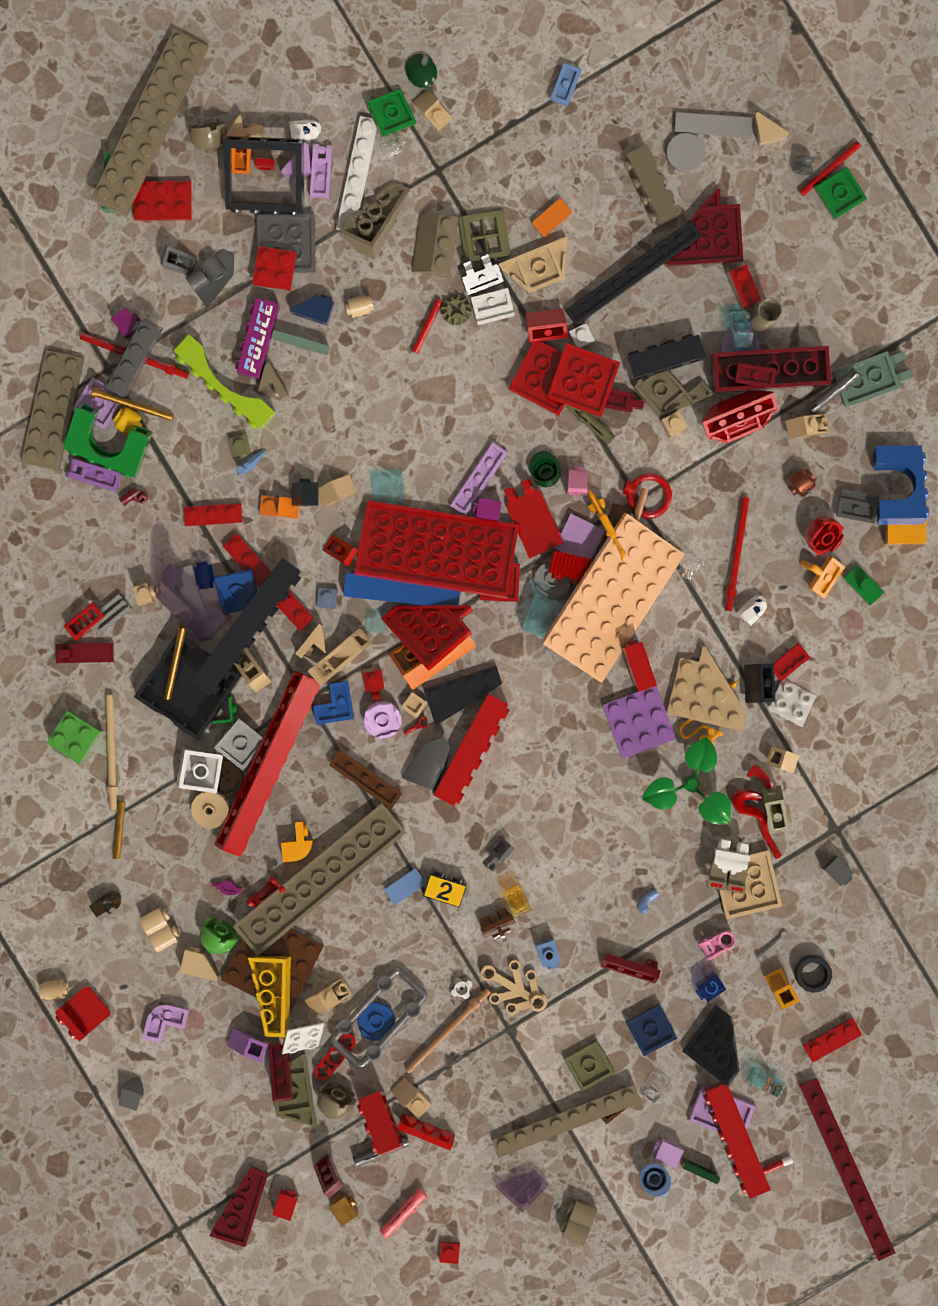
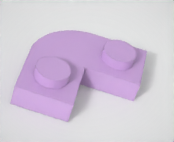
M170 1004L157 1006L150 1012L147 1018L142 1039L161 1043L166 1025L185 1029L190 1009Z

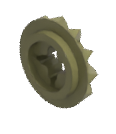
M459 294L450 295L442 303V317L451 325H462L471 316V304L467 298ZM450 304L455 307L460 305V311L463 315L455 313L451 316L453 309Z

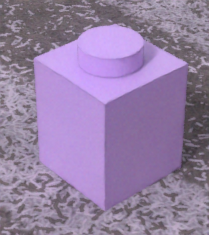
M661 1137L659 1142H655L652 1152H654L653 1155L656 1160L676 1168L684 1150L682 1146Z

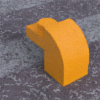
M304 821L295 822L296 840L282 841L283 862L301 860L310 852L313 839L305 840V836H308V825H304Z
M782 968L764 976L781 1010L800 1002Z

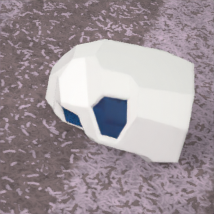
M314 120L289 122L292 139H304V142H309L316 139L321 132L320 124Z
M756 595L749 599L736 613L747 625L751 626L765 612L767 608L766 599L762 595Z

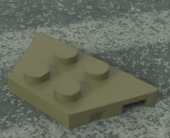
M303 1053L290 1062L293 1100L276 1102L274 1105L276 1116L284 1119L288 1118L297 1123L301 1122L311 1125V1127L315 1128L318 1125L306 1053Z

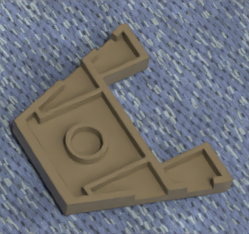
M664 338L659 344V346L664 345V342L668 340ZM669 371L640 379L633 388L658 418L710 398L714 394L703 381L687 393Z

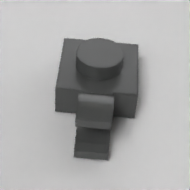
M499 836L488 849L491 854L484 859L483 864L491 871H495L498 867V861L503 863L515 848L502 836Z

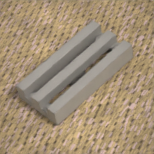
M120 594L100 609L104 613L118 600L121 601L95 625L101 633L131 610V607ZM125 606V609L103 627L100 625L121 607Z

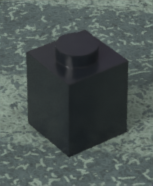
M299 479V482L292 483V506H318V482H311V479Z

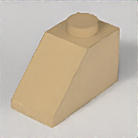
M197 946L186 948L180 973L217 982L220 975L207 953L201 951L202 948Z

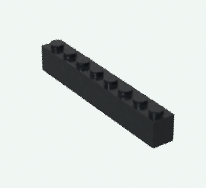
M284 558L279 561L191 680L190 684L208 697L211 694L214 696L222 687L219 685L222 679L227 680L233 672L231 667L234 663H240L244 657L242 652L246 647L250 649L256 641L253 637L257 632L262 633L267 626V623H265L269 616L273 618L279 608L276 607L280 601L284 602L290 595V592H288L292 585L295 587L302 577L299 576L301 571Z

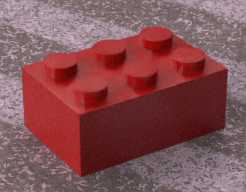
M379 1091L358 1099L359 1105H357L360 1116L365 1117L366 1123H364L366 1133L370 1134L373 1139L370 1142L373 1152L384 1156L404 1148L385 1093Z

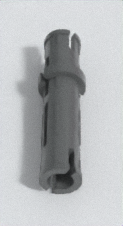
M852 368L841 379H836L835 384L813 402L809 403L808 406L816 414L841 392H846L848 387L861 378V376Z
M402 1136L401 1140L404 1148L410 1147L407 1136ZM370 1147L368 1151L352 1157L356 1168H359L372 1161L375 1163L377 1159L384 1156L374 1153L372 1147Z

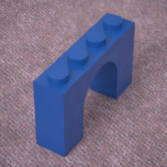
M922 445L875 447L873 451L874 470L902 472L908 476L913 485V493L906 499L879 500L876 505L877 525H923L925 520L929 518V507L926 506L928 489L925 488L924 483L927 480V471L923 468L926 454L922 452Z

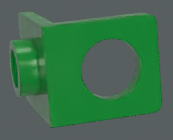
M228 696L230 719L211 721V724L234 722L238 710L237 703H233V696Z

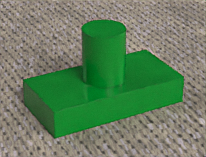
M858 565L843 578L869 606L884 593Z

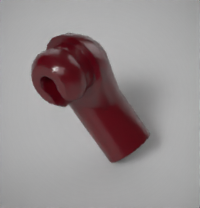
M131 489L121 496L119 500L123 506L131 501L144 504L148 500V495L142 490Z

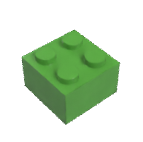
M68 710L46 743L71 760L81 764L103 731L72 710Z

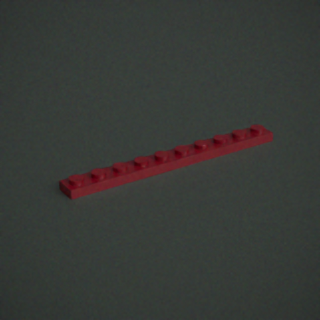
M815 1077L800 1084L799 1087L877 1260L880 1261L896 1254L818 1079Z

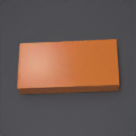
M559 198L531 224L545 238L573 212Z

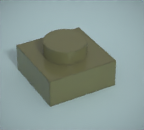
M247 434L228 439L232 458L252 454Z

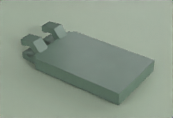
M887 351L833 371L835 381L838 378L841 379L852 368L861 376V378L848 387L846 392L840 393L845 408L901 387V381L912 378L913 373L911 369L898 374L895 363L907 359L905 352L903 351L891 356V353Z

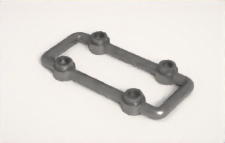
M400 967L392 969L386 976L379 977L376 988L348 1018L339 1021L338 1029L331 1036L332 1046L356 1068L366 1067L371 1060L374 1061L380 1058L381 1049L411 1017L419 1015L420 1007L427 999V991L404 969ZM399 975L420 996L415 1002L412 1001L406 1005L405 1013L376 1045L368 1046L366 1056L360 1061L338 1040L343 1034H349L352 1031L353 1023L382 991H388L392 987V980Z

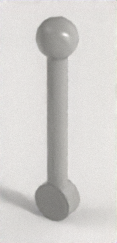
M785 931L781 932L780 937L765 951L757 954V960L762 961L764 956L782 939L788 938V933Z

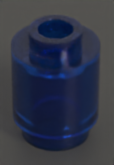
M208 561L196 563L197 567H193L196 586L198 585L199 590L214 588L212 564L208 565Z

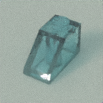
M749 309L729 310L730 340L733 352L751 351L753 328Z

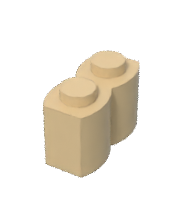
M161 907L139 918L157 953L178 942V936H180L176 926H171L169 923V913L166 909L162 910Z

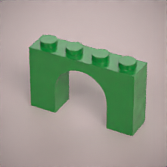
M80 403L75 409L63 449L67 450L71 455H79L86 458L88 462L99 463L108 470L121 472L125 477L135 478L140 472L153 431L134 425L129 431L123 450L116 453L107 452L97 445L93 436V429L99 409L85 403Z

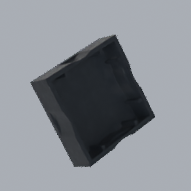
M176 634L161 656L159 664L145 679L134 698L156 713H160L170 719L175 726L194 739L200 740L243 676L233 670L227 680L222 679L219 684L222 687L215 696L211 694L208 697L190 684V682L211 654L185 637L172 697L170 700L164 699L177 638Z

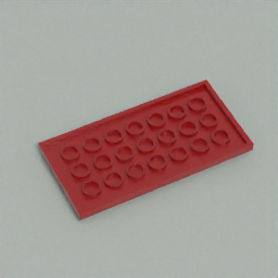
M367 500L355 575L507 599L519 524Z

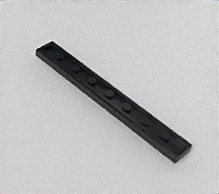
M690 220L567 308L565 312L577 327L696 242L702 235Z

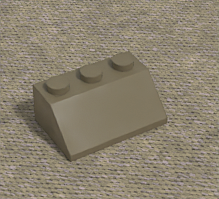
M441 214L420 215L412 268L413 273L450 278L458 217Z

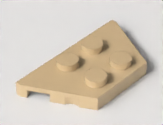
M566 236L499 263L498 266L528 294L565 279L568 238Z

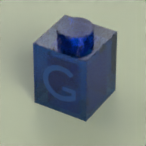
M714 971L695 984L698 988L695 992L701 1000L705 998L707 1002H710L727 990Z

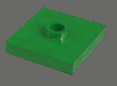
M401 88L368 100L365 103L382 138L417 123Z
M848 167L843 168L814 187L834 220L867 200Z

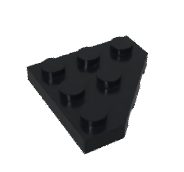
M715 1005L682 1052L728 1087L740 1071L733 1017Z

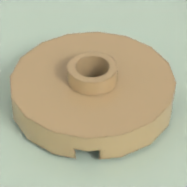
M203 791L192 802V817L197 824L204 828H217L224 824L229 813L228 800L218 791L217 793ZM207 808H211L213 812L209 813Z

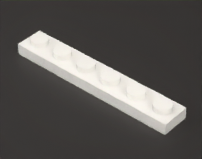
M360 116L336 230H341L348 217L352 214L355 215L361 208L377 134V127L372 118Z

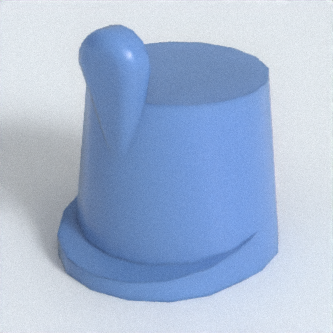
M656 1163L646 1165L639 1175L642 1188L651 1196L666 1197L671 1187L669 1173L662 1165Z

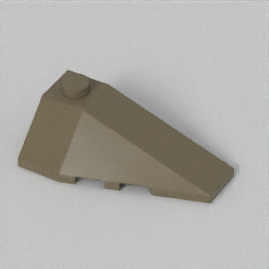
M393 181L380 191L370 203L364 204L359 212L349 216L339 234L358 253L375 259L410 192V188Z

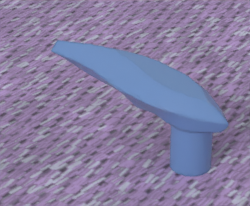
M263 450L248 457L237 467L238 475H243L252 470L267 452Z

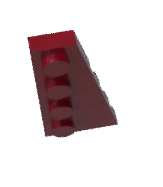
M254 1167L249 1168L209 1234L210 1237L246 1247L269 1172Z

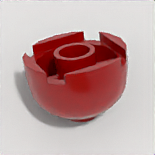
M817 517L808 524L805 530L806 544L817 555L823 556L828 551L832 553L840 546L844 539L842 529L844 530V528L832 517Z

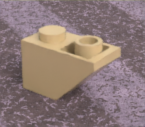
M826 414L802 416L785 421L789 439L830 433Z
M341 977L308 997L305 1002L315 1017L333 1008L351 995L352 992L344 978Z

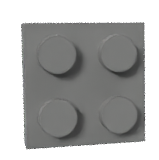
M237 717L213 747L241 770H244L254 758L263 736Z

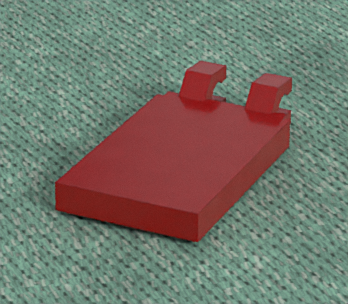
M526 479L521 482L526 494L518 497L514 487H509L504 492L509 501L506 508L513 523L519 524L518 535L530 559L565 542L542 490L538 491V489H535L531 479Z

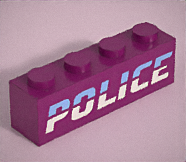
M256 298L255 303H251L249 311L252 314L251 320L246 322L244 331L247 332L246 339L241 341V358H237L235 364L238 375L261 381L272 333L280 309L279 304Z

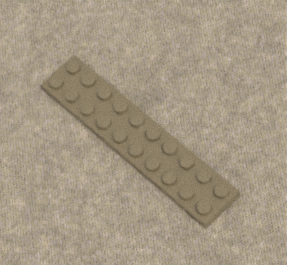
M173 29L91 196V201L127 217L209 46Z
M380 804L282 885L285 887V892L280 893L279 889L276 890L233 926L252 951L259 956L406 834V831L387 808Z

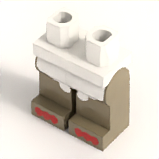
M720 838L717 848L714 847L706 886L708 888L724 891L726 889L730 892L745 894V883L750 861L748 843L737 842L736 851L729 850L731 841Z

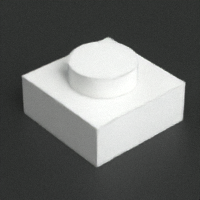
M587 324L569 331L576 347L582 348L595 341Z

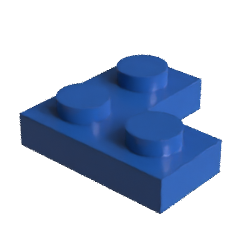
M349 682L329 684L332 703L313 706L316 725L354 719Z

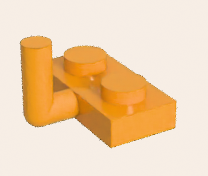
M831 556L827 557L821 568L806 560L800 562L801 567L816 574L808 588L824 599L845 568L844 565Z

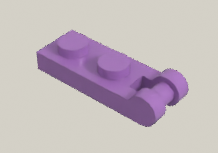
M70 459L69 464L71 466L69 471L66 472L65 477L117 492L122 477L121 473L76 459ZM78 467L83 468L81 475L76 474Z

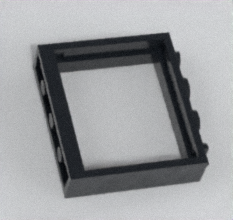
M227 136L224 139L225 210H231L233 213L249 210L250 213L254 214L261 213V211H269V214L288 212L289 215L302 213L304 209V139ZM231 148L296 151V204L232 201Z

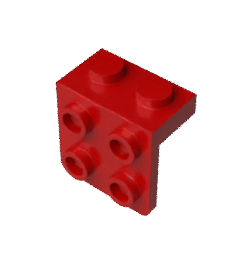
M85 986L54 1012L57 1015L55 1016L57 1021L69 1029L68 1033L72 1039H77L79 1042L111 1015L110 1010L89 986Z

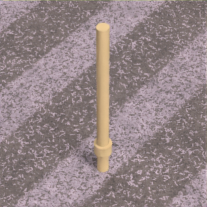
M105 695L109 786L107 787V795H109V810H117L118 786H116L113 695Z

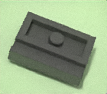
M841 489L836 517L874 524L876 505L880 496Z

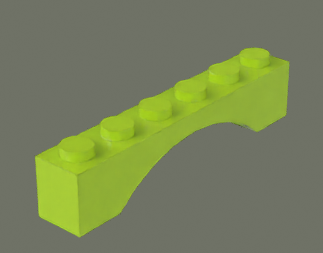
M188 334L174 350L175 354H177L175 359L182 365L188 364L191 367L189 371L196 378L201 376L205 380L203 384L211 391L215 389L220 394L217 397L225 404L229 401L234 406L232 410L240 417L243 414L248 419L246 423L254 430L256 428L262 430L276 414L261 399L238 395L223 386L215 378L209 367L204 347L191 335Z

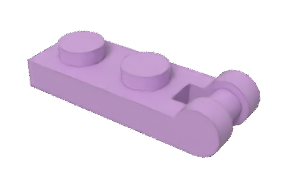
M313 144L310 198L329 199L333 145L319 146V144ZM319 154H326V159L319 158Z

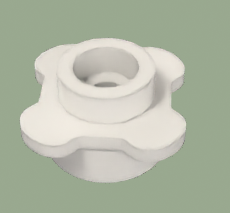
M456 978L451 994L454 997L469 998L472 982Z

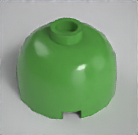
M214 917L205 919L200 929L199 938L206 951L211 954H223L230 951L239 938L237 936L238 932L234 929L233 925L225 920H222V923L215 921L216 918Z

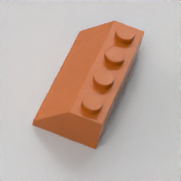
M468 637L430 671L419 662L404 644L390 652L389 656L413 690L476 646L471 638Z

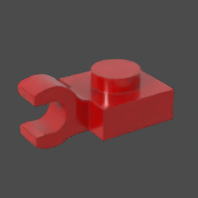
M382 670L362 673L365 691H372L373 703L381 701L379 690L385 689Z

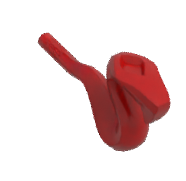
M754 764L748 770L747 777H757L767 790L775 788L769 776L759 766ZM741 789L733 793L730 801L736 812L758 819L761 834L769 849H771L770 851L775 859L780 858L782 854L769 833L766 815L762 810L745 804V800L764 801L763 793L749 789Z

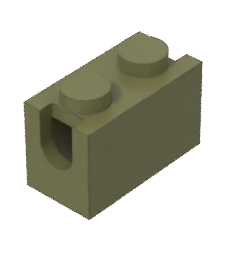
M781 785L776 786V788H769L768 790L766 788L762 789L771 833L790 829ZM782 815V820L780 822L773 821L772 817H774L775 819H779Z

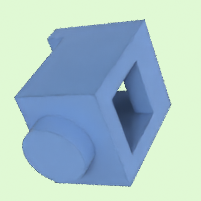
M554 938L535 944L543 968L553 969L559 966L558 962H561ZM551 952L553 954L552 958L547 959L545 957L546 953Z

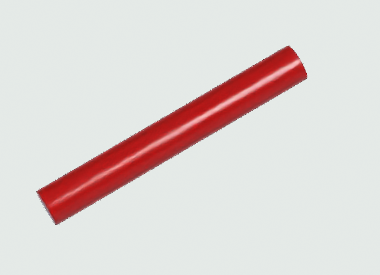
M435 299L411 350L413 353H419L442 301Z

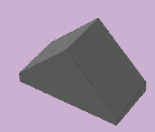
M165 245L160 264L164 269L190 275L193 273L197 257Z

